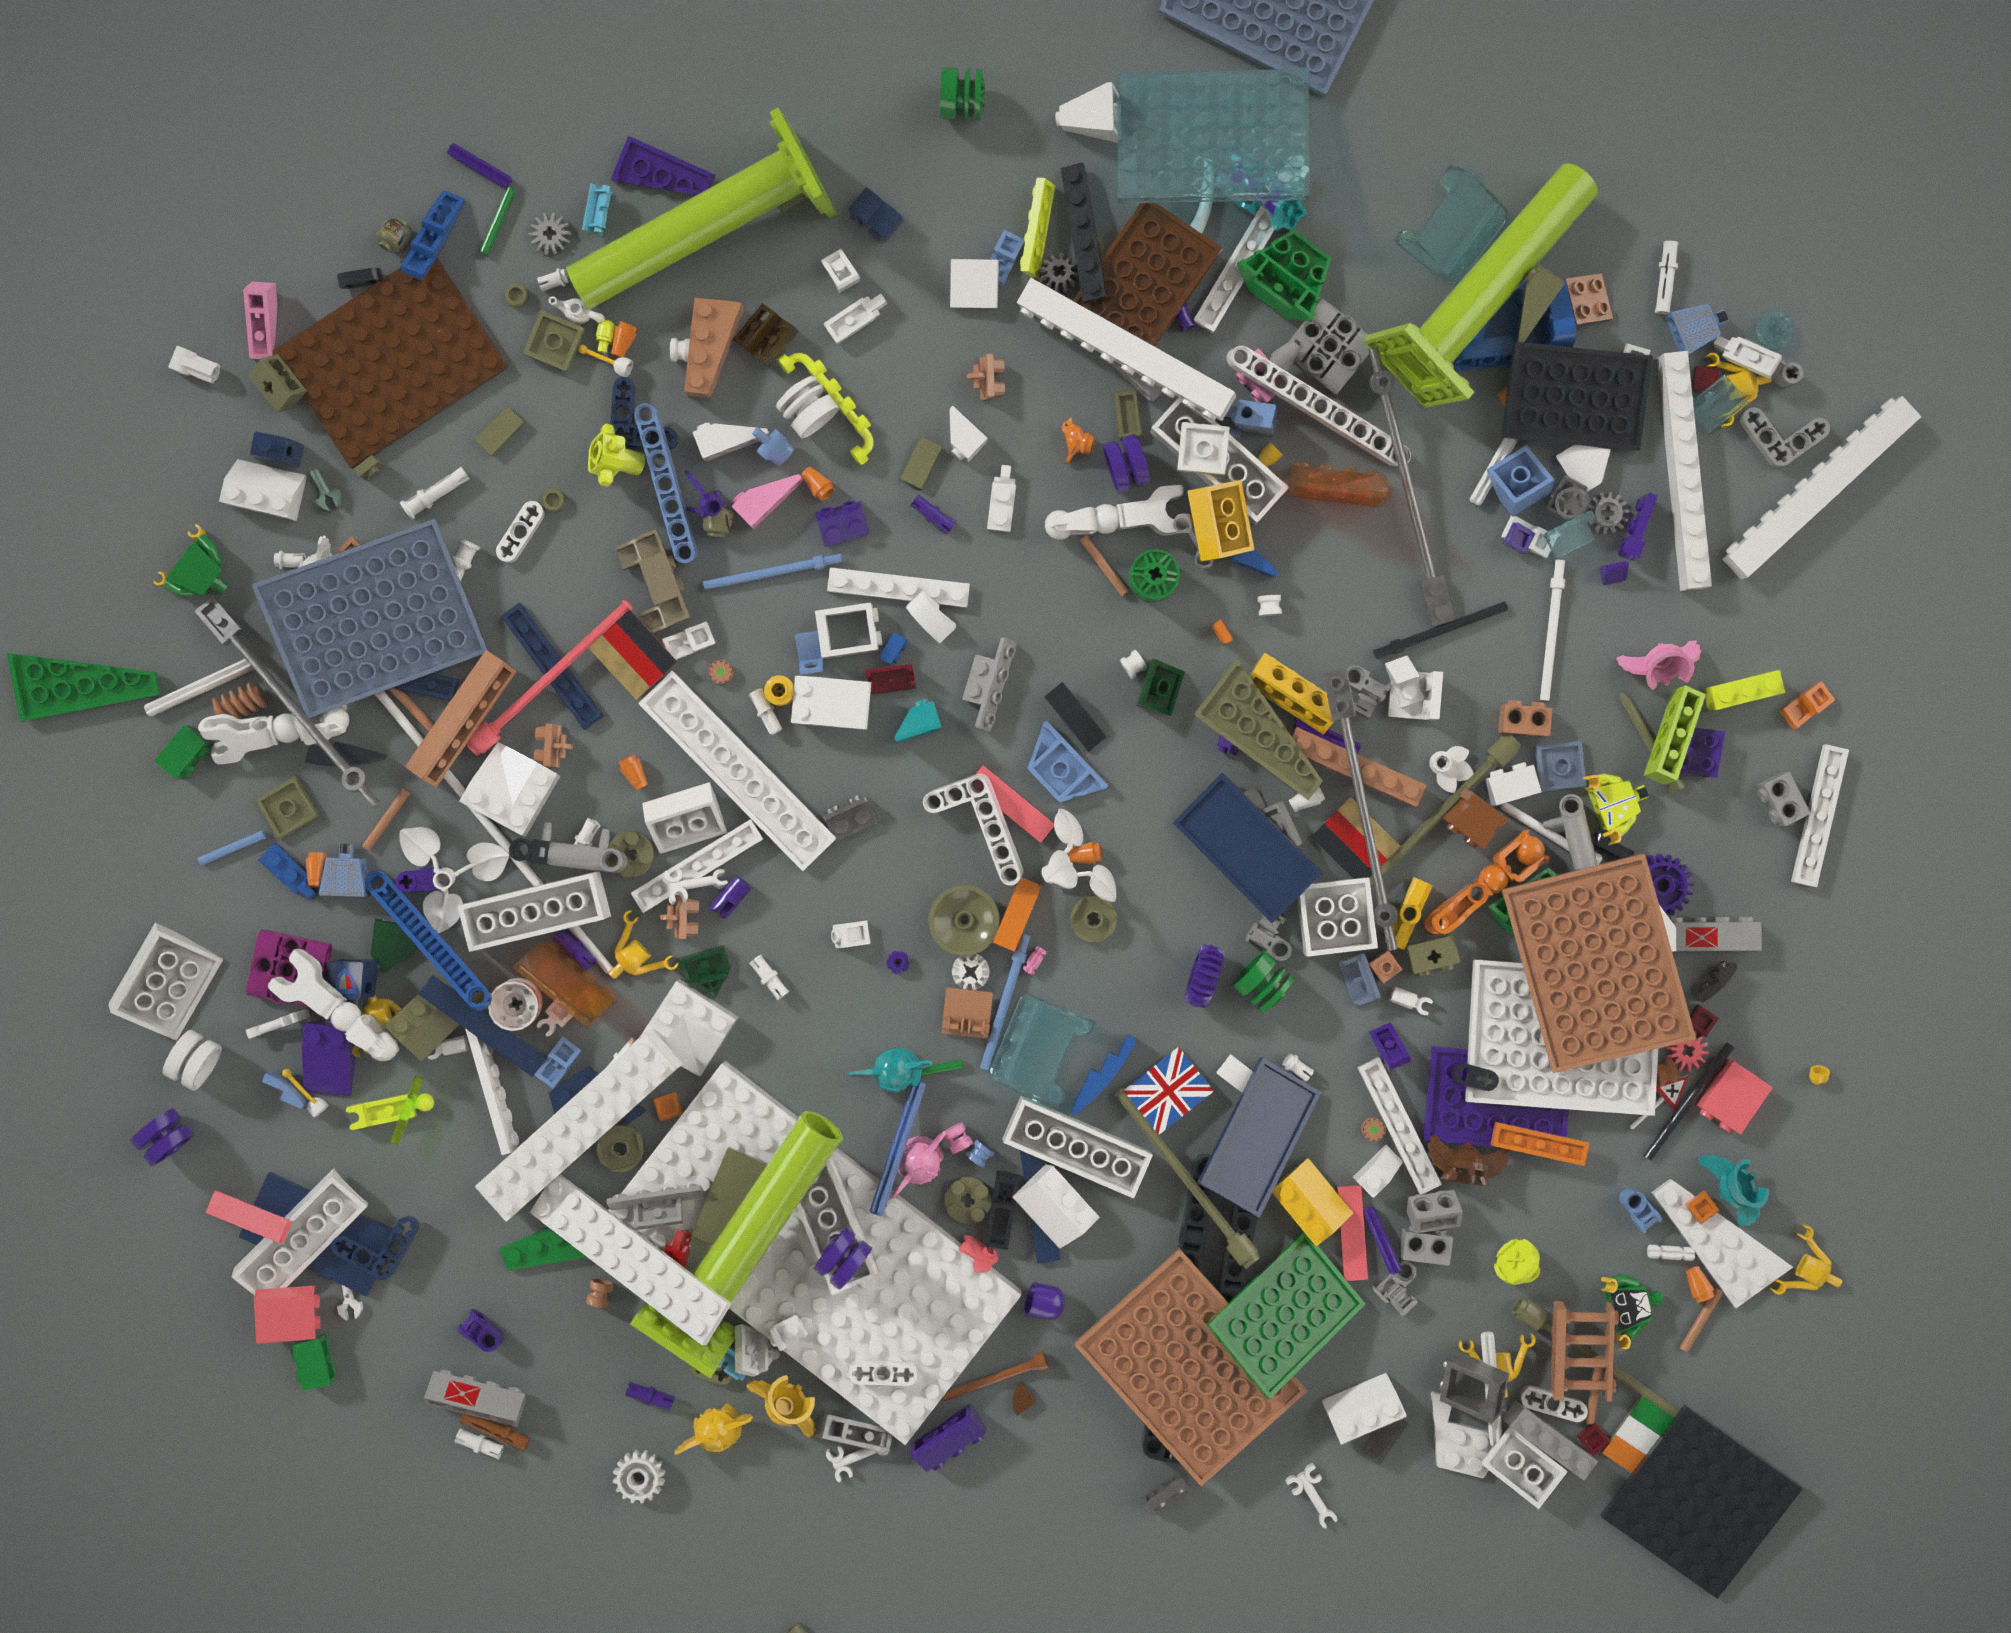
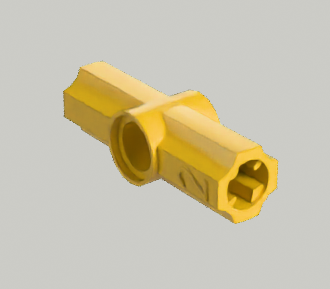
M1413 877L1402 904L1397 908L1398 916L1393 924L1396 945L1402 950H1405L1413 929L1421 918V911L1433 886ZM1408 907L1414 910V916L1410 920H1406L1403 915L1404 910Z

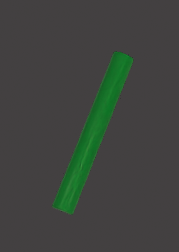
M507 187L479 251L484 255L488 256L516 193L514 189Z
M962 1060L931 1065L929 1068L922 1069V1076L964 1069Z

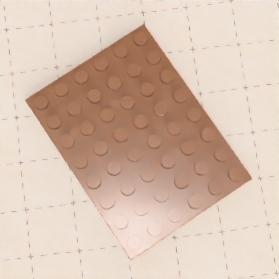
M1645 853L1502 889L1553 1073L1696 1040Z
M1179 1248L1075 1341L1074 1346L1197 1483L1203 1486L1302 1397L1307 1390L1293 1376L1271 1399H1265L1206 1327V1324L1228 1304V1301Z

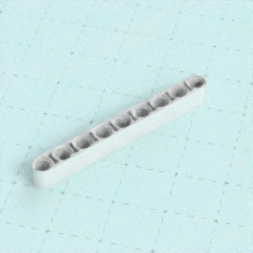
M1238 346L1228 352L1226 358L1231 368L1386 464L1398 466L1397 461L1393 457L1394 448L1391 436L1248 347ZM1237 351L1244 355L1242 364L1237 363L1234 359ZM1257 363L1261 364L1264 368L1262 376H1258L1255 373L1254 368ZM1277 376L1282 377L1284 380V385L1281 389L1275 385L1274 380ZM1297 388L1301 389L1304 393L1301 401L1295 398L1294 393ZM1317 400L1323 404V411L1321 413H1318L1314 408ZM1336 413H1340L1343 417V422L1340 426L1334 421ZM1356 425L1361 426L1363 430L1360 438L1354 434ZM1376 437H1379L1382 441L1380 450L1374 446ZM1403 444L1406 460L1408 463L1411 458L1410 449Z

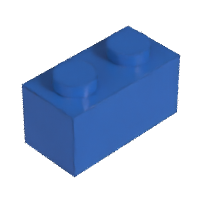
M894 632L879 658L890 665L896 664L900 658L899 653L901 650L904 651L908 645L906 643L907 639Z

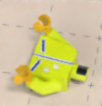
M1605 773L1583 777L1584 780L1588 779L1590 782L1589 787L1585 789L1588 792L1602 831H1608L1603 833V837L1610 836L1611 842L1608 844L1609 846L1620 842L1621 837L1628 832L1636 821V815L1641 812L1638 802L1649 798L1646 787L1642 785L1633 789L1629 781H1623L1620 776Z

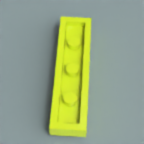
M1037 178L1036 185L1033 188L1032 208L1028 215L1029 225L1024 237V253L1020 260V271L1033 278H1039L1040 276L1039 269L1042 265L1055 185L1046 178Z

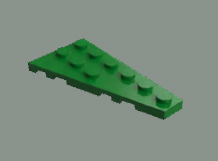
M7 653L20 722L161 696L157 672Z

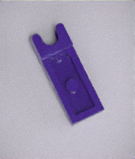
M1647 493L1643 497H1639L1635 505V510L1637 511L1635 519H1631L1627 527L1629 535L1622 539L1618 555L1634 561L1636 558L1641 557L1646 543L1642 541L1658 495Z

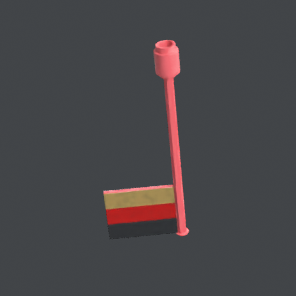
M622 600L623 603L501 716L494 722L488 724L484 721L478 726L466 745L477 756L487 752L501 739L499 736L500 729L588 648L636 700L677 664L678 661L632 612L633 607L631 603L627 600Z

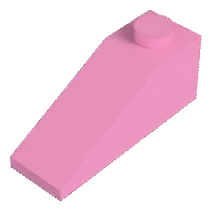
M251 282L243 289L249 358L261 359L275 355L278 307L276 283Z
M797 474L749 489L746 493L742 491L733 499L734 504L732 508L755 529L804 480Z

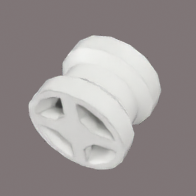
M671 338V362H677L678 360L688 362L690 339L679 341L677 338Z
M1281 595L1259 596L1258 602L1261 605L1259 616L1281 615L1282 609L1279 607Z
M1136 650L1132 651L1129 657L1120 659L1122 666L1131 679H1134L1138 672L1148 669Z

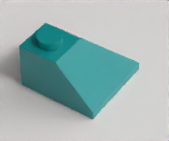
M927 698L914 703L915 707L909 710L895 735L897 743L943 729L934 701L929 702Z

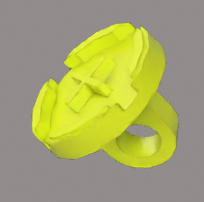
M1511 1240L1498 1251L1496 1256L1498 1259L1497 1263L1494 1264V1269L1497 1276L1507 1284L1529 1283L1539 1276L1540 1255L1537 1248L1528 1240Z

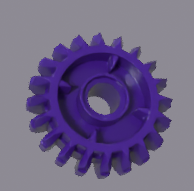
M1657 854L1656 859L1652 855L1647 856L1648 867L1658 903L1666 914L1668 912L1669 915H1675V909L1678 911L1683 910L1681 902L1689 903L1685 896L1693 895V892L1688 890V886H1694V882L1687 881V878H1690L1692 873H1684L1688 866L1686 864L1680 865L1681 860L1679 858H1675L1672 861V855L1667 854L1665 858L1662 854ZM1663 879L1666 886L1660 892L1657 889V882Z
M1204 944L1201 946L1187 982L1185 1002L1195 1007L1205 1008L1208 1006L1221 972L1224 959L1223 950L1213 945Z

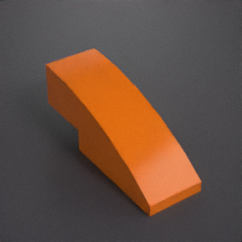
M1023 877L1018 881L993 943L1015 952L1042 885Z

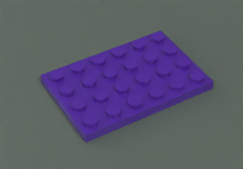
M1431 1046L1423 1130L1424 1141H1430L1429 1136L1437 1135L1441 1142L1457 1144L1469 1142L1473 1145L1495 1147L1490 1145L1495 1122L1563 1137L1567 1136L1569 1109L1465 1102L1466 1086L1460 1085L1453 1080L1452 1071L1458 1064H1467L1468 1049ZM1465 1067L1463 1071L1458 1072V1075L1462 1076V1081L1464 1078H1467Z

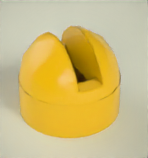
M1820 1065L1812 1066L1809 1073L1810 1081L1815 1085L1826 1084L1830 1075L1829 1069Z

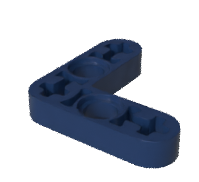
M620 377L616 379L613 385L610 424L613 425L615 434L619 433L620 429H623L625 434H632L631 430H634V443H631L632 439L630 437H624L625 447L643 448V444L638 440V426L633 425L636 387L629 378ZM623 383H626L627 386L630 387V390H626L625 392V398L627 400L630 399V402L623 400L617 401V398L622 399L623 397L622 391L619 390V387H622ZM627 406L629 408L628 416L619 418L616 414L618 407ZM663 427L665 436L667 433H670L671 437L674 438L668 444L669 450H672L678 445L679 436L672 428ZM655 432L650 433L649 443L651 445L655 443Z
M410 1215L399 1219L381 1252L348 1234H341L332 1241L331 1249L341 1259L378 1279L386 1280L396 1272L418 1232L419 1222ZM402 1223H411L410 1228L413 1230L406 1232L404 1237L396 1236V1233L401 1235L405 1229ZM345 1240L347 1241L346 1246L353 1249L355 1246L358 1248L354 1252L347 1248L342 1251L340 1250L341 1245L338 1242ZM397 1241L401 1244L402 1250L399 1254L391 1252V1242ZM364 1250L369 1253L370 1260L368 1263L359 1261L358 1253ZM388 1258L396 1259V1262L391 1260L387 1266L390 1272H381L382 1268L379 1265L386 1263Z

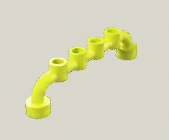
M794 353L790 356L783 354L777 358L778 364L786 374L791 373L795 369L794 363L801 362L806 366L812 376L814 375L818 383L824 388V392L830 395L838 405L840 412L847 417L856 432L863 437L864 446L860 448L857 445L850 450V453L860 466L869 460L867 455L871 452L874 445L873 437L867 429L871 424L863 414L860 417L855 414L853 410L856 408V405L850 397L847 396L843 399L839 394V391L842 389L839 383L834 378L830 381L824 375L827 369L820 360L814 363L809 356L803 353Z

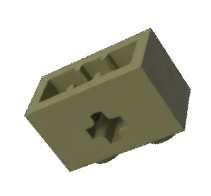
M278 354L261 358L248 375L277 413L294 408L307 391Z
M1448 934L1407 944L1405 947L1410 973L1417 974L1418 977L1432 974L1431 970L1440 968L1441 971L1451 970L1455 968L1454 964L1460 963L1454 935ZM1431 951L1438 955L1434 957V962L1427 958V956L1431 955Z

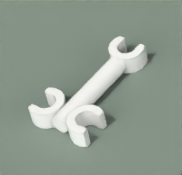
M677 869L675 872L676 878H671L668 871H665L663 880L671 892L669 902L671 905L675 903V895H680L683 903L686 902L688 899L687 889L710 885L718 889L725 888L728 882L717 879V877L723 876L725 871L718 869L712 876L680 881L682 878L680 869Z
M307 1008L247 1029L246 1033L248 1039L310 1018L311 1015Z
M841 1444L837 1447L839 1451L837 1456L832 1455L830 1449L826 1451L827 1459L833 1463L836 1470L835 1478L838 1482L842 1480L841 1471H846L850 1478L853 1476V1470L849 1464L876 1453L879 1455L888 1454L863 1448L843 1457L844 1448Z
M1311 1463L1305 1467L1304 1472L1299 1473L1297 1476L1291 1475L1285 1481L1287 1485L1292 1482L1298 1483L1297 1487L1292 1490L1293 1495L1300 1494L1304 1488L1319 1513L1321 1526L1327 1528L1324 1522L1325 1517L1330 1516L1337 1522V1516L1332 1510L1326 1508L1312 1483L1320 1482L1322 1477L1320 1473L1314 1477L1310 1476V1472L1316 1468Z

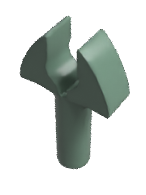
M319 469L311 470L310 474L320 491V498L314 500L315 503L321 508L332 512L327 504L329 496L333 498L336 507L340 508V490H329Z

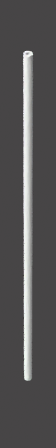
M385 691L376 693V697L419 747L424 738ZM448 770L444 775V779L461 798L466 789L453 773ZM468 806L497 843L509 853L511 843L492 820ZM510 856L533 886L544 884L527 863L516 861ZM579 926L569 928L589 954L597 959L596 962L606 974L613 969V966Z

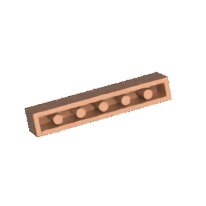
M486 650L405 767L424 781L437 787L517 670Z
M1298 727L1293 728L1291 737L1309 761L1352 780L1345 748ZM1357 754L1364 786L1411 807L1418 806L1427 785Z

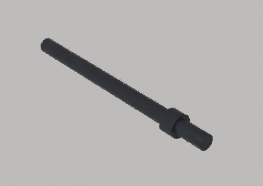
M1504 601L1405 639H1395L1390 641L1389 645L1373 650L1374 656L1378 659L1391 653L1394 655L1401 653L1407 647L1507 611L1508 606Z
M1726 1042L1718 1055L1712 1057L1708 1063L1709 1067L1644 1153V1157L1650 1161L1654 1158L1716 1072H1720L1725 1066L1724 1062L1735 1048L1734 1046Z

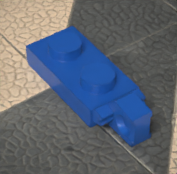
M273 843L258 860L295 894L299 895L302 893L308 899H313L319 892L315 887L308 886L307 870L279 844Z

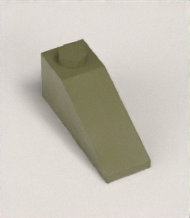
M1540 264L1536 269L1532 268L1525 277L1527 282L1524 288L1517 334L1518 342H1525L1565 284L1563 279Z

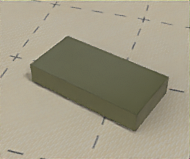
M1137 390L1114 392L1119 440L1135 434L1137 438L1143 437Z
M506 406L475 440L493 457L520 430L525 422Z
M920 437L900 479L922 490L942 447Z

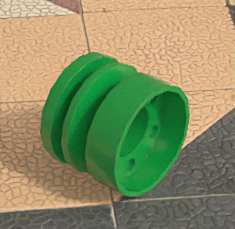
M942 67L940 119H956L958 108L963 109L965 120H969V109H974V120H980L985 106V81L982 69H976V78L971 80V68H967L964 79H959L958 68Z
M1158 549L1145 551L1136 558L1130 568L1128 577L1130 588L1143 601L1151 603L1163 601L1172 594L1178 585L1180 570L1174 557L1166 551ZM1156 569L1159 571L1158 575L1161 578H1156L1154 581L1151 579L1152 575L1149 572H1153Z
M1265 950L1258 954L1242 970L1231 985L1243 997L1253 991L1254 995L1250 1003L1255 1005L1262 1000L1257 1007L1261 1014L1270 1007L1275 1006L1286 995L1295 979L1290 973L1282 978L1286 972L1284 967L1273 972L1272 969L1277 961Z

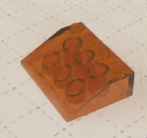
M1296 462V465H1292L1289 470V488L1287 489L1286 496L1380 507L1391 497L1387 477L1381 476L1379 471L1368 470L1365 474L1357 473V469L1348 467L1343 468V471L1333 470L1334 466L1320 465L1317 468L1310 467L1308 462Z
M545 941L540 942L520 959L513 968L586 1027L600 1022L618 1000L614 997L615 992L608 986L604 985L602 987L595 982L597 978L589 971L583 972L577 967L579 964L573 958L568 956L565 958L560 954V948L551 941L548 943Z

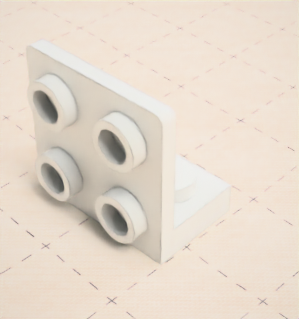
M1417 672L1419 676L1416 678L1424 700L1400 708L1390 680L1388 716L1439 720L1443 672Z

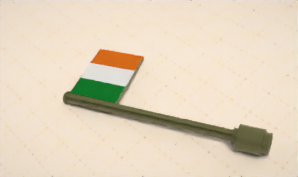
M1519 1298L1512 1308L1515 1318L1534 1331L1544 1329L1552 1334L1553 1323L1547 1317L1548 1312L1528 1298ZM1569 1344V1347L1586 1358H1596L1599 1355L1586 1345ZM1613 1364V1376L1641 1396L1610 1438L1611 1442L1601 1452L1632 1473L1680 1409Z

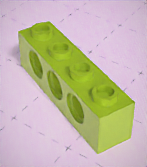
M1686 685L1672 690L1643 776L1663 785L1678 780L1706 694Z

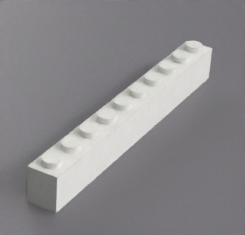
M1030 278L1017 301L1021 308L1020 312L1031 319L1033 316L1041 319L1040 323L1048 329L1052 330L1055 327L1061 330L1060 335L1070 341H1073L1074 338L1082 342L1080 346L1087 351L1093 352V350L1100 352V357L1111 364L1116 361L1122 365L1121 369L1130 375H1133L1134 372L1142 376L1141 380L1152 387L1154 384L1162 387L1161 391L1171 398H1174L1175 395L1183 399L1182 403L1193 410L1195 407L1203 410L1202 415L1212 421H1215L1216 418L1222 421L1236 398L1235 392L1032 278Z
M1688 351L1664 353L1656 360L1680 591L1699 590L1711 587L1712 583Z
M1903 396L1895 400L1893 398L1887 400L1880 407L1882 411L1877 416L1873 414L1864 421L1865 427L1860 432L1855 430L1846 438L1848 441L1846 445L1835 448L1829 454L1831 458L1826 463H1819L1812 470L1813 475L1808 480L1804 478L1794 487L1796 491L1792 495L1786 494L1777 502L1778 508L1774 511L1769 510L1760 518L1762 522L1757 527L1754 525L1743 534L1745 538L1739 544L1734 542L1725 550L1727 555L1722 560L1740 579L1749 577L1921 418L1920 414Z

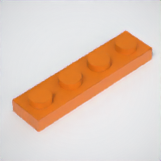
M1495 1122L1490 1145L1582 1166H1585L1590 1144L1582 1140Z

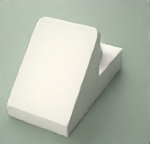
M842 249L821 260L839 293L860 281L859 275Z
M1408 656L1385 663L1400 708L1424 700L1416 678L1419 675Z

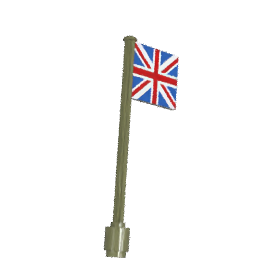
M1178 1047L1126 1089H1117L1113 1096L1118 1098L1228 1238L1229 1246L1226 1249L1240 1266L1243 1265L1247 1269L1260 1258L1257 1253L1258 1249L1245 1233L1240 1236L1238 1232H1234L1159 1136L1214 1092Z

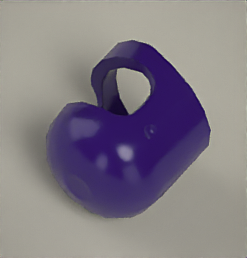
M1033 1282L1026 1294L1024 1315L1050 1321L1059 1318L1065 1305L1064 1293L1058 1287Z

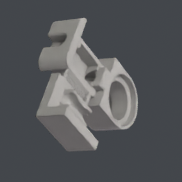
M1351 666L1347 669V673L1356 671L1360 675L1358 683L1350 682L1351 689L1358 692L1357 696H1359L1357 703L1354 702L1356 714L1369 719L1377 703H1381L1385 699L1391 684L1384 685L1369 677V671L1359 666ZM1356 705L1359 706V707H1361V708H1363V709L1366 710L1367 712H1365V711H1363L1362 709L1356 707Z
M1263 915L1259 921L1260 926L1257 927L1259 924L1255 922L1245 937L1246 942L1250 939L1265 948L1278 961L1287 960L1292 953L1291 945L1286 939L1277 935L1279 931L1276 930L1280 923L1284 924L1286 917L1281 915L1279 917L1281 921L1276 920L1274 923H1271ZM1279 943H1283L1288 947L1287 953L1283 956H1278L1274 952L1275 946Z
M1401 1259L1398 1260L1400 1266L1407 1264L1411 1267L1410 1275L1402 1277L1399 1275V1272L1393 1275L1389 1274L1377 1287L1372 1285V1289L1385 1303L1390 1302L1404 1316L1418 1301L1412 1295L1409 1297L1405 1293L1407 1290L1405 1287L1416 1276V1267L1411 1261Z

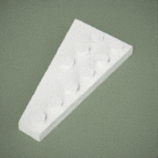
M1669 1179L1651 1192L1688 1245L1695 1250L1696 1256L1722 1292H1724L1733 1307H1739L1793 1268L1719 1213H1716L1704 1223L1699 1224L1685 1205L1695 1196L1673 1180Z

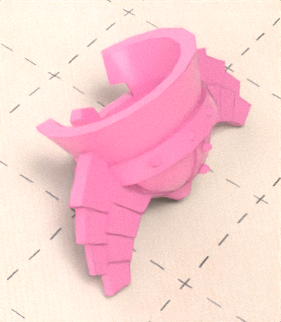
M1688 641L1683 647L1659 643L1647 656L1627 657L1622 655L1617 657L1616 660L1619 661L1618 665L1622 666L1623 670L1629 671L1631 674L1646 675L1648 686L1654 690L1657 687V682H1662L1665 686H1668L1670 680L1677 676L1688 683L1693 676L1694 662L1700 659L1701 650L1700 645L1696 644L1697 641Z
M945 1131L934 1140L922 1136L908 1139L898 1168V1172L903 1179L891 1197L893 1200L909 1182L923 1185L924 1183L931 1182L938 1175V1171L941 1170L940 1162L944 1159L939 1143L945 1136Z

